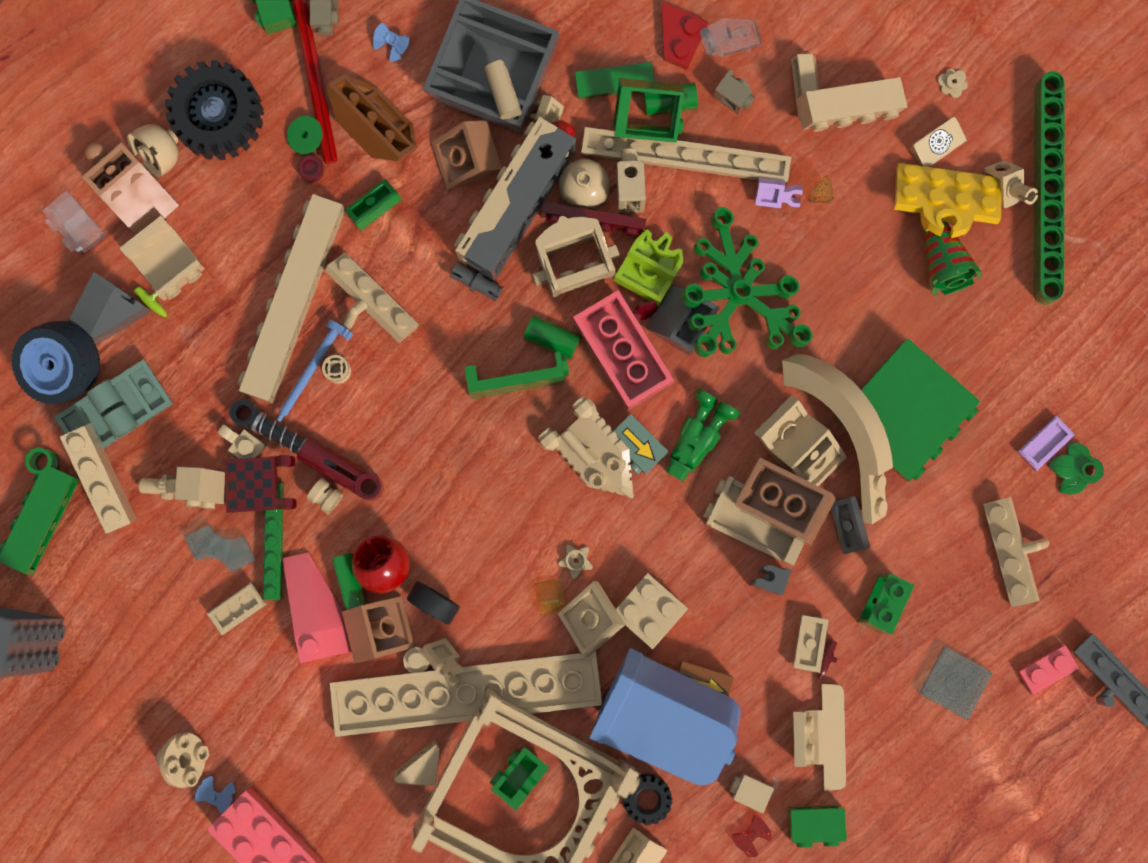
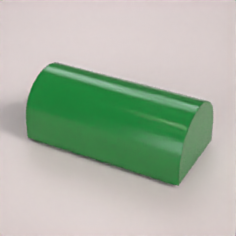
M695 82L681 84L684 93L688 95L687 107L682 109V111L698 109V95ZM643 92L646 116L670 113L673 95Z
M384 179L344 211L356 227L362 231L402 201V198L391 184Z
M533 315L523 340L554 354L555 351L560 350L561 357L566 356L571 361L582 336Z
M353 553L333 557L332 559L347 610L367 604L362 586L358 584L352 572Z

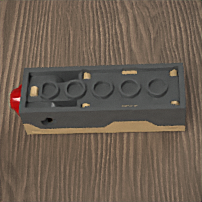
M541 117L538 118L536 123L531 122L524 134L526 139L522 145L517 144L510 156L513 160L508 168L503 166L496 178L499 181L494 190L490 188L482 201L485 203L480 212L476 210L468 223L471 226L467 233L464 234L462 232L455 242L454 246L457 247L455 251L461 263L476 272H481L484 274V277L495 282L542 207V203L545 202L560 178L562 171L567 167L576 152L575 129L563 120L549 123Z

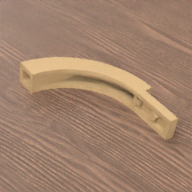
M799 353L782 360L784 386L806 391L821 400L837 415L848 431L859 461L863 522L868 524L877 522L887 515L888 505L885 496L886 477L884 473L893 468L889 441L877 412L858 386L832 365L815 357Z

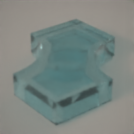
M211 525L204 526L184 536L195 560L203 558L217 559L223 562L230 572H235L257 561L246 537L236 539L223 538L212 529Z

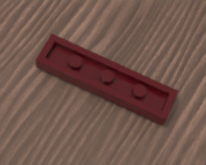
M543 202L541 208V218H546L545 221L548 223H557L561 216L566 218H594L599 221L602 232L611 233L613 230L623 231V235L638 237V234L644 232L646 219L548 202Z

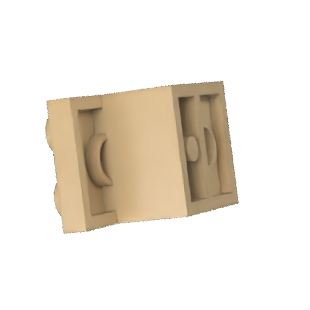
M793 395L782 403L754 432L777 463L787 471L817 486L847 458L829 429L811 417L800 401Z

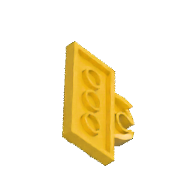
M898 163L895 178L894 210L920 213L921 224L925 231L930 230L940 237L944 229L942 221H948L953 225L950 233L951 238L964 237L970 230L973 221L999 224L1001 220V179L988 175Z

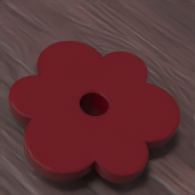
M655 300L650 302L643 301L636 306L633 314L637 321L640 322L643 319L650 318L651 314L655 313L659 306Z

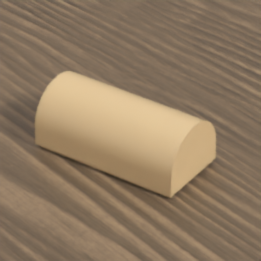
M500 59L488 64L484 70L500 118L510 119L520 116L522 111L504 61Z

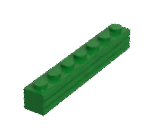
M277 483L278 498H284L285 484ZM284 510L265 511L263 600H282Z

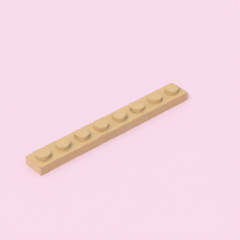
M585 127L581 155L622 161L621 150L633 148L637 149V161H644V164L752 180H759V177L785 180V184L788 183L791 164L790 156L679 140L675 143L615 137L613 131Z

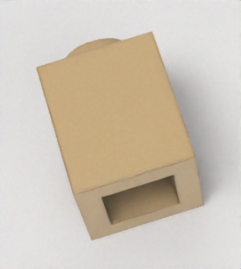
M742 772L740 778L735 776L729 791L733 792L731 796L733 800L764 813L774 788Z

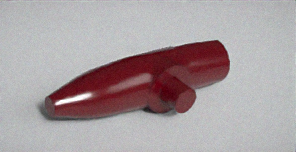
M829 639L824 649L821 670L818 673V679L820 680L826 674L831 662L836 663L837 658L833 657L837 646L836 641Z

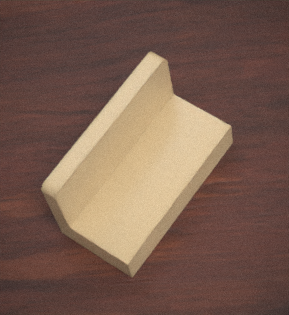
M633 827L610 863H660L667 849Z

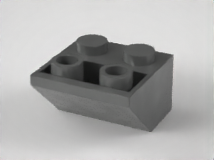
M673 284L645 329L688 356H691L694 351L695 341L705 333L708 327H704L699 332H694L688 326L689 319L695 314H702L703 316L717 314L720 307L711 301L702 302L695 308L687 307L682 302L681 297L685 289ZM694 320L696 325L701 326L698 320Z

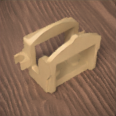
M561 216L557 223L547 228L535 241L542 271L534 273L533 279L536 286L547 283L553 298L567 291L615 276V267L612 260L619 258L620 254L616 245L607 247L597 219L587 217L566 218ZM594 239L602 264H599V261L592 262L584 266L585 270L576 273L574 270H569L561 273L559 279H555L547 255Z

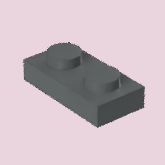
M854 496L835 501L831 511L843 554L870 548L857 497Z

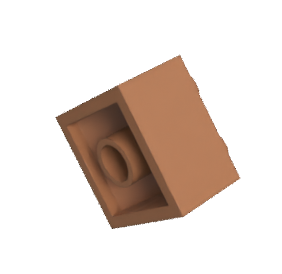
M464 121L432 141L447 190H453L485 180L502 169L487 121Z
M402 596L342 611L355 663L415 647Z

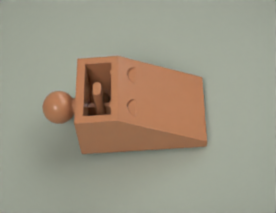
M122 142L108 154L105 147L100 143H91L86 147L85 156L87 160L96 165L85 173L82 178L135 235L159 216L166 219L180 207ZM130 163L128 166L125 167L124 170H122L123 164ZM105 180H110V182L106 183L103 187V182Z

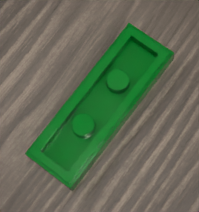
M652 62L576 71L575 79L578 99L616 95L619 78L654 81Z

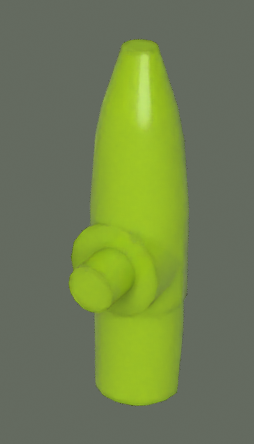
M141 287L135 289L134 293L146 306L158 315L167 317L166 311L155 299L157 297L155 292L150 295Z

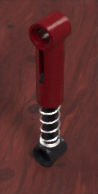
M240 399L231 405L230 417L235 424L248 430L259 431L260 435L265 434L268 436L270 441H277L280 443V447H287L291 453H297L298 461L365 500L375 501L382 496L384 484L378 476L312 437L303 439L297 435V432L294 434L286 429L287 426L285 428L276 423L277 420L272 421L267 418L263 410L251 401ZM245 407H249L251 410L250 417L247 420H241L239 417L240 411ZM337 465L357 476L356 482L336 471ZM368 480H373L376 483V489L372 494H365L363 491V485Z

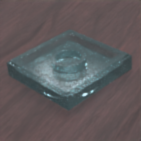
M943 647L919 694L968 720L992 672L947 647Z

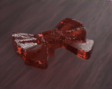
M755 815L751 825L743 832L733 834L732 840L740 850L745 852L746 856L757 857L758 853L752 841L757 837L770 841L772 839L771 830L762 818Z

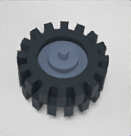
M209 86L208 90L202 88V93L200 95L196 93L194 95L196 98L195 102L191 101L190 104L193 109H190L193 122L205 131H216L224 128L233 120L236 114L237 99L228 90H224L220 86L217 88Z

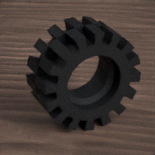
M642 774L640 777H637L640 779L636 791L633 794L629 793L627 798H624V807L629 817L637 823L645 825L658 824L660 820H664L666 815L670 813L672 804L671 791L660 777L658 778L652 774ZM651 789L658 795V803L653 809L644 810L638 805L637 797L642 790Z

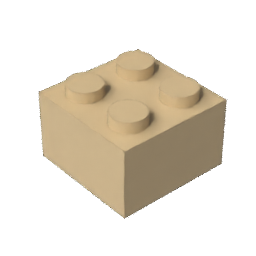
M648 573L645 574L616 608L625 626L651 649L655 648L688 610L684 604Z

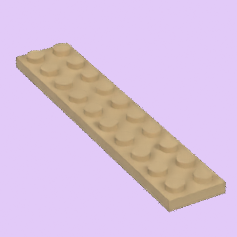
M596 651L589 657H583L582 653L466 666L462 667L464 673L457 676L460 679V683L453 686L446 682L443 669L330 683L335 737L470 721L487 687L497 692L501 699L529 714L602 705Z

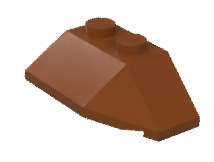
M347 73L327 84L326 88L336 121L371 158L399 161L416 150L417 144L415 142L412 122L378 87L362 80L354 79Z

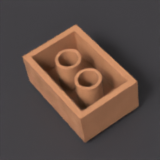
M759 458L735 506L742 512L811 546L836 498L831 492Z

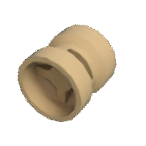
M339 355L329 356L322 365L323 374L334 384H343L351 377L352 369L350 364Z
M321 478L310 490L306 499L313 504L317 503L320 505L321 510L328 515L339 504L344 494L338 489H332L329 482Z

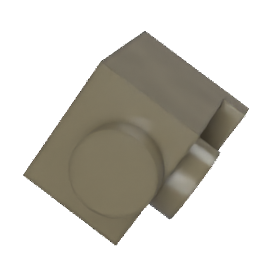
M310 0V26L313 33H317L319 36H331L334 33V24L339 23V0Z
M729 69L716 87L713 98L739 114L743 108L747 110L756 97L752 95L749 84L740 78H737V80L733 78L734 71Z

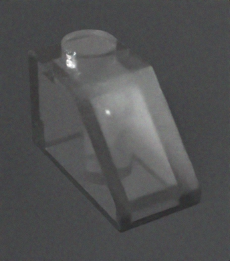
M722 18L700 31L707 55L725 56L762 45L755 20Z

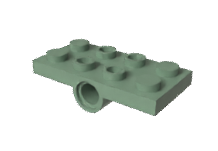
M143 359L112 380L97 385L86 394L87 396L60 412L54 418L65 434L92 423L105 449L172 406L174 402L147 361Z

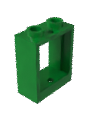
M619 78L612 127L614 136L677 143L678 134H682L684 125L681 112L682 109H686L688 95L684 93L682 85ZM631 92L673 95L668 127L627 123Z
M891 573L878 574L857 622L881 634L893 635L915 585ZM873 598H877L876 604L872 602Z

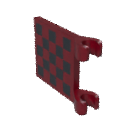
M290 455L225 460L226 513L296 509L297 500L295 498H278L277 467H294L296 465V458Z

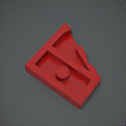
M663 2L661 13L664 61L688 70L708 26V21Z

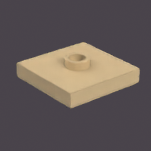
M593 581L557 613L583 657L592 655L625 626L598 581Z

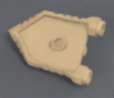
M584 396L572 405L574 408L573 413L578 419L561 435L556 430L552 431L549 427L538 437L541 441L539 444L544 450L559 451L561 453L560 456L567 460L566 463L573 467L572 470L579 474V478L587 487L603 491L608 490L611 493L616 492V494L633 498V483L630 479L632 472H630L631 464H629L631 462L630 449L622 440H619L617 434L605 423L606 421L600 418L590 398L586 399Z

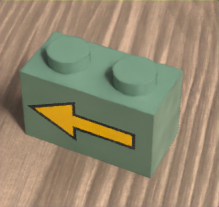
M632 414L614 430L619 440H622L630 449L631 462L629 464H631V469L637 475L640 472L646 475L669 452Z

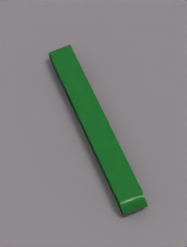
M1055 71L1047 72L1037 82L1034 90V188L1038 191L1036 193L1038 197L1034 202V297L1037 302L1043 305L1053 303L1061 298L1064 293L1065 81L1063 76ZM1045 82H1050L1054 86V91L1048 90L1045 87ZM1044 108H1051L1054 111V116L1047 115ZM1048 132L1052 134L1054 137V142L1048 141L1045 138L1044 133ZM1045 158H1050L1054 162L1053 168L1045 164ZM1044 184H1051L1054 188V193L1047 192ZM1044 209H1050L1054 213V219L1047 218ZM1045 234L1053 237L1054 245L1046 243L1044 240ZM1044 260H1050L1053 263V271L1045 268ZM1045 285L1050 286L1053 289V297H1049L1045 294Z

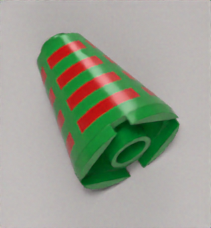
M942 221L944 229L941 237L935 235L930 230L926 232L924 229L923 231L929 287L931 293L939 296L937 291H943L944 295L966 289L975 284L973 278L977 276L978 280H980L982 277L981 269L958 237L951 238L952 228L946 221Z

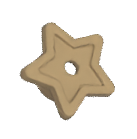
M567 545L566 557L558 563L559 566L568 568L574 579L581 570H591L593 566L587 560L589 547L577 550L571 545ZM575 558L579 560L578 563H574Z

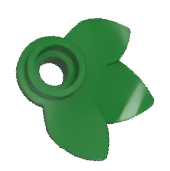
M1069 443L1068 455L1058 456L1049 463L1050 468L1058 476L1064 478L1059 492L1067 495L1083 492L1088 484L1098 482L1104 473L1102 463L1098 459L1093 458L1089 449L1080 443ZM1091 465L1095 468L1096 471L1093 475L1085 473L1087 466Z

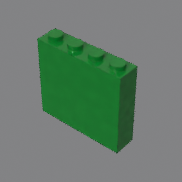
M908 338L901 343L860 389L871 402L885 429L892 454L893 468L891 469L905 481H910L912 478L916 481L925 472L926 469L923 467L929 459L934 461L944 449L941 445L947 439L952 441L959 434L961 429L958 426L965 419L970 421L979 411L976 406L981 402ZM836 416L835 420H837L843 427H845L843 423L840 421V419Z

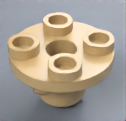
M178 733L172 736L166 744H163L157 753L156 762L162 777L169 785L178 788L194 787L202 775L206 760L209 757V750L196 735Z

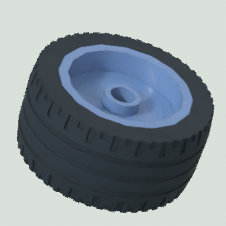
M68 321L47 322L28 330L18 339L12 351V371L18 385L28 396L41 403L58 404L72 400L85 393L95 383L99 375L100 355L94 340L83 328Z

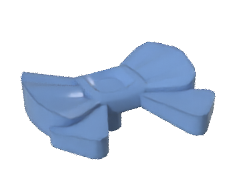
M381 23L375 29L373 37L374 49L378 50L387 43L392 46L389 61L400 60L402 58L401 54L406 51L409 45V36H399L390 31L385 23Z
M210 776L202 781V784L196 791L195 800L197 802L206 801L216 806L219 812L223 814L232 805V794L236 793L234 783L230 782L219 793L214 790V777Z

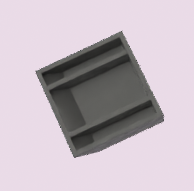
M459 0L423 91L449 108L522 135L558 46L559 31L478 0ZM500 59L507 66L522 111L520 116L510 119L500 118L484 70L485 66Z

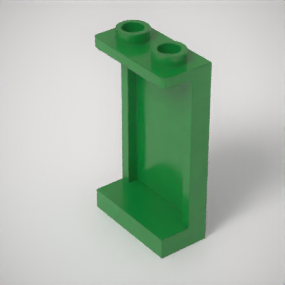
M560 350L555 351L556 367L479 380L475 365L465 366L469 394L472 399L565 383V376L569 375L567 357H561Z

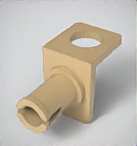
M1006 160L985 167L986 173L1001 179V206L1003 208H1008L1022 201L1029 205L1036 201L1038 197L1036 194L1038 193L1037 189L1024 184V168ZM999 168H1007L1008 170H1006V171H997L996 169H999Z

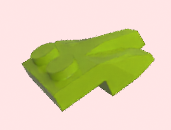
M646 229L635 240L613 281L648 301L655 300L659 306L683 264L682 249L669 250L672 237L668 232L654 241L652 240V233Z

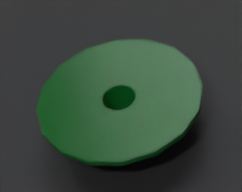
M300 116L290 124L287 131V141L295 152L309 154L320 145L323 130L315 118Z

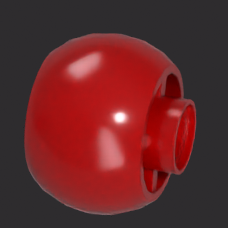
M377 535L364 540L357 547L352 557V572L356 581L367 591L376 594L396 590L404 583L410 571V558L406 548L395 538L386 535Z

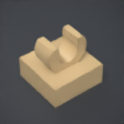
M543 95L541 100L534 102L539 108L537 114H530L532 119L537 121L541 117L549 123L560 120L564 106L552 96Z

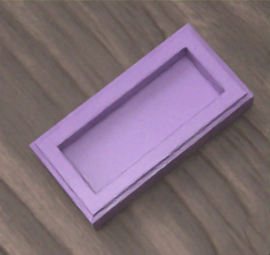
M1054 416L1017 453L1034 471H1037L1075 434L1058 416Z

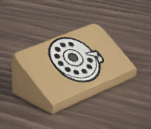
M954 116L913 144L909 150L921 166L930 167L965 143L967 139L958 120Z

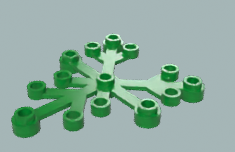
M726 207L718 208L711 216V224L714 229L718 230L724 254L713 247L706 238H701L695 243L694 251L699 256L707 255L729 271L730 278L719 271L714 263L707 262L700 269L701 277L708 281L713 279L724 288L704 290L698 284H690L682 292L681 297L684 305L695 308L706 301L729 300L720 314L704 316L702 314H695L689 319L688 326L694 332H699L704 327L711 326L707 334H702L695 341L694 350L696 354L707 358L718 347L723 354L732 353L737 347V342L732 336L728 320L738 305L746 304L765 318L769 333L766 338V344L769 348L777 349L784 343V337L780 330L789 336V341L793 346L804 347L812 340L813 334L811 329L805 324L793 326L789 323L796 321L800 317L801 311L799 307L791 304L786 308L770 309L756 298L769 295H779L785 299L792 298L799 291L798 280L793 276L786 275L777 284L751 286L755 278L765 269L764 262L758 258H754L748 263L747 272L742 278L740 267L750 252L758 246V239L752 234L746 235L741 240V248L735 254L729 227L734 221V215ZM747 240L752 243V246L747 244ZM700 244L704 245L706 250L701 249ZM753 264L756 265L759 270H756L753 267ZM706 268L710 269L712 274H708ZM789 310L794 313V317L790 315ZM694 320H698L701 326L696 325ZM720 334L722 340L718 344L716 339ZM772 337L777 339L778 344L773 342ZM725 342L730 344L731 349L725 346ZM701 344L706 347L707 351L701 347Z

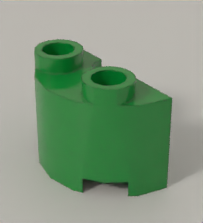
M525 747L521 752L515 749L506 760L509 766L504 773L499 770L489 782L493 786L491 791L515 810L520 807L531 790L550 768Z

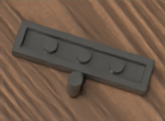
M1090 633L1071 652L1106 687L1096 697V703L1101 706L1112 707L1115 704L1113 698L1115 696L1148 730V689L1093 633Z

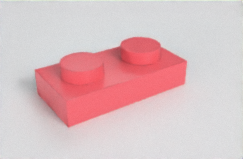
M1061 645L1019 669L1017 672L1029 693L1034 695L1076 671L1079 667L1066 645Z

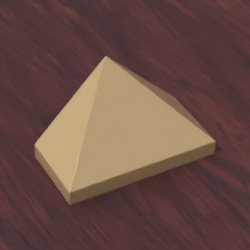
M434 739L394 771V780L397 783L436 786L440 750L439 742Z

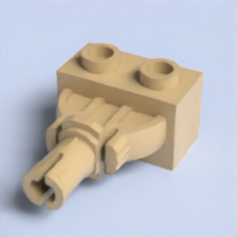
M177 467L176 479L172 475H163L161 479L142 478L139 482V491L144 494H159L166 500H172L175 495L174 499L185 501V506L215 509V504H226L225 472L204 468Z

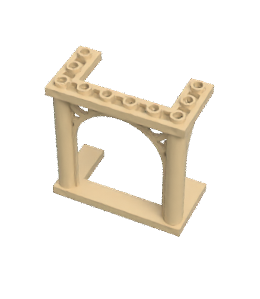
M487 687L411 831V848L421 853L427 841H430L470 863H518L517 861L531 863L534 860L538 861V863H545L548 856H554L559 863H582L584 857H590L595 847L593 840L597 832L600 834L603 832L608 821L605 817L609 809L616 807L620 796L627 798L629 793L633 794L636 791L640 779L637 778L639 773L629 761L621 757L617 760L501 699L497 692ZM490 722H493L549 751L561 759L574 776L579 797L576 818L568 833L553 847L529 855L508 853L435 816L483 724L488 726ZM580 767L584 768L586 772L587 769L593 771L585 774L583 777L578 773ZM599 779L602 781L603 786L596 793H587L584 791V785L587 781ZM588 799H597V801L591 803L592 809L588 810L585 808V803ZM577 825L582 826L580 832L575 831ZM563 847H569L570 852L566 851V860L564 861L560 851Z

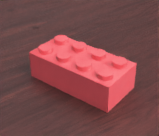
M619 290L573 317L574 325L627 411L673 383L674 379Z
M252 787L247 789L207 829L239 863H326Z

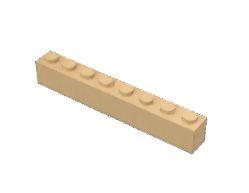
M312 194L310 200H306L302 210V215H304L301 225L298 224L293 234V239H295L294 245L285 254V269L283 273L278 274L275 281L276 293L274 298L270 297L265 310L268 312L265 322H261L258 326L256 336L259 337L255 347L252 346L247 356V361H249L247 370L242 371L238 380L239 391L243 394L271 404L274 403L344 216L345 208L342 204Z

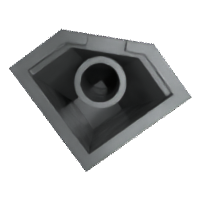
M94 272L68 322L83 328L97 345L145 317L151 310Z

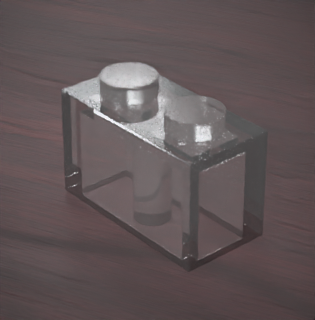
M67 190L42 210L48 217L45 220L47 225L55 233L58 230L64 236L61 241L71 252L76 250L83 255L106 236L94 219Z

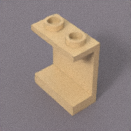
M159 216L120 247L124 255L135 264L155 289L157 296L164 301L176 297L181 292V287L188 282H195L201 277V272L205 269L162 216Z

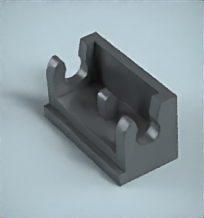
M771 565L759 567L758 570L768 574H764V579H751L749 586L777 596L783 595L791 569H780Z

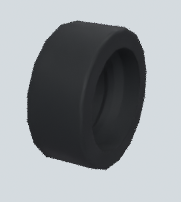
M416 581L406 598L408 602L447 625L451 624L460 609L458 604L419 581Z

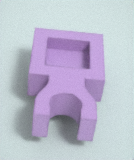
M759 177L755 205L781 208L783 202L792 207L799 208L800 198H793L791 196L794 194L802 195L803 186L792 185L785 187V180Z

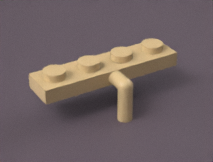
M343 253L327 265L325 272L357 302L349 309L342 323L343 327L351 329L358 315L365 310L398 343L417 329L419 324L346 253Z
M1012 497L983 504L1011 607L1039 601L1027 554L1047 548L1049 540L1042 538L1024 543Z

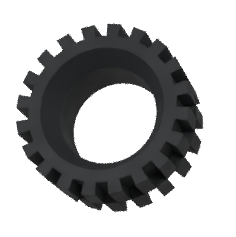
M211 60V67H208L204 61L198 62L199 69L194 71L191 66L185 68L184 70L188 75L182 78L178 74L174 79L178 86L176 88L169 87L167 93L171 96V100L165 99V107L169 111V113H165L167 121L172 125L170 128L174 134L194 154L199 156L201 153L205 159L212 160L213 155L218 160H226L225 154L230 153L234 158L239 155L238 148L243 147L245 151L248 150L251 146L247 141L250 138L256 141L259 136L256 128L262 129L263 121L260 118V115H264V109L260 104L262 101L250 80L246 78L241 70H235L231 64L226 62L224 67L221 66L219 61ZM209 86H220L228 89L235 94L237 99V111L233 120L224 128L216 131H205L193 125L190 115V104L195 99L194 95L196 93L200 94L202 88L208 89Z

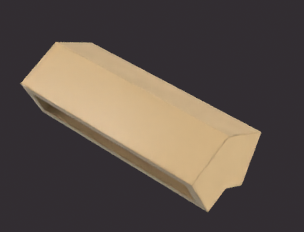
M797 54L791 59L796 99L807 91L820 90L815 56L813 54ZM798 111L799 122H801L800 115H799V111Z

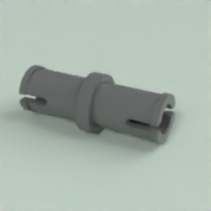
M458 262L450 274V278L470 287V291H477L495 302L503 290V286H499L486 279L481 272L477 274Z

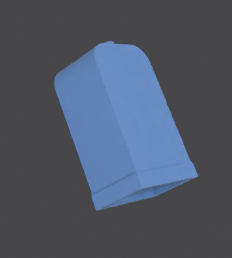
M630 648L599 709L590 739L601 744H607L693 784L708 785L718 778L724 765H730L736 752L734 747L739 737L737 732L741 718V709L738 703L731 697L659 664Z

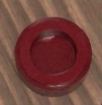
M307 155L299 161L298 173L303 180L313 183L323 177L325 167L320 158L314 155Z

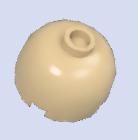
M148 124L136 128L127 136L128 144L134 156L140 154L145 161L141 162V164L154 177L159 178L165 175L175 166L179 158L178 139L171 130H166L156 124Z
M579 159L571 162L562 171L559 178V194L562 201L568 206L597 210L609 195L610 180L606 170L599 163L591 159Z

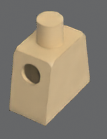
M637 149L621 150L622 161L617 162L616 169L618 213L644 212L646 202L644 161H637Z

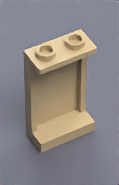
M728 476L726 481L721 479L715 490L718 498L715 504L709 503L703 517L707 518L705 525L789 566H794L804 543L738 509L735 503L745 484L731 476Z

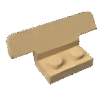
M822 684V710H798L793 712L794 766L824 765V791L839 790L846 785L844 690L840 685Z

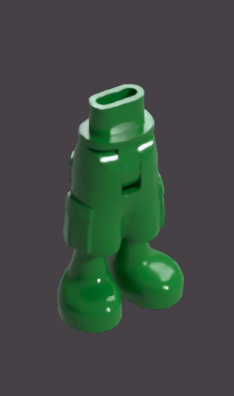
M699 388L694 393V397L698 402L697 411L694 417H686L680 428V436L673 448L671 457H669L671 462L665 471L684 482L689 472H694L693 470L697 468L706 454L717 444L721 437L720 433L717 432L720 427L728 420L737 419L740 414L735 408L720 401L708 426H704L703 423L718 400Z

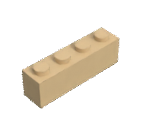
M901 77L807 91L796 99L803 130L813 128V132L826 130L830 125H837V128L847 127L855 121L867 124L874 122L876 118L883 117L884 120L895 119L899 117L901 111L907 108Z
M92 423L60 436L105 533L108 534L137 519Z

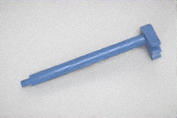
M329 319L326 327L330 331L279 410L278 421L281 422L283 417L288 415L337 335L342 336L348 341L351 339L353 334L347 328Z

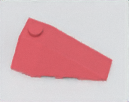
M307 552L282 558L300 663L352 652L342 615L343 610L310 553Z

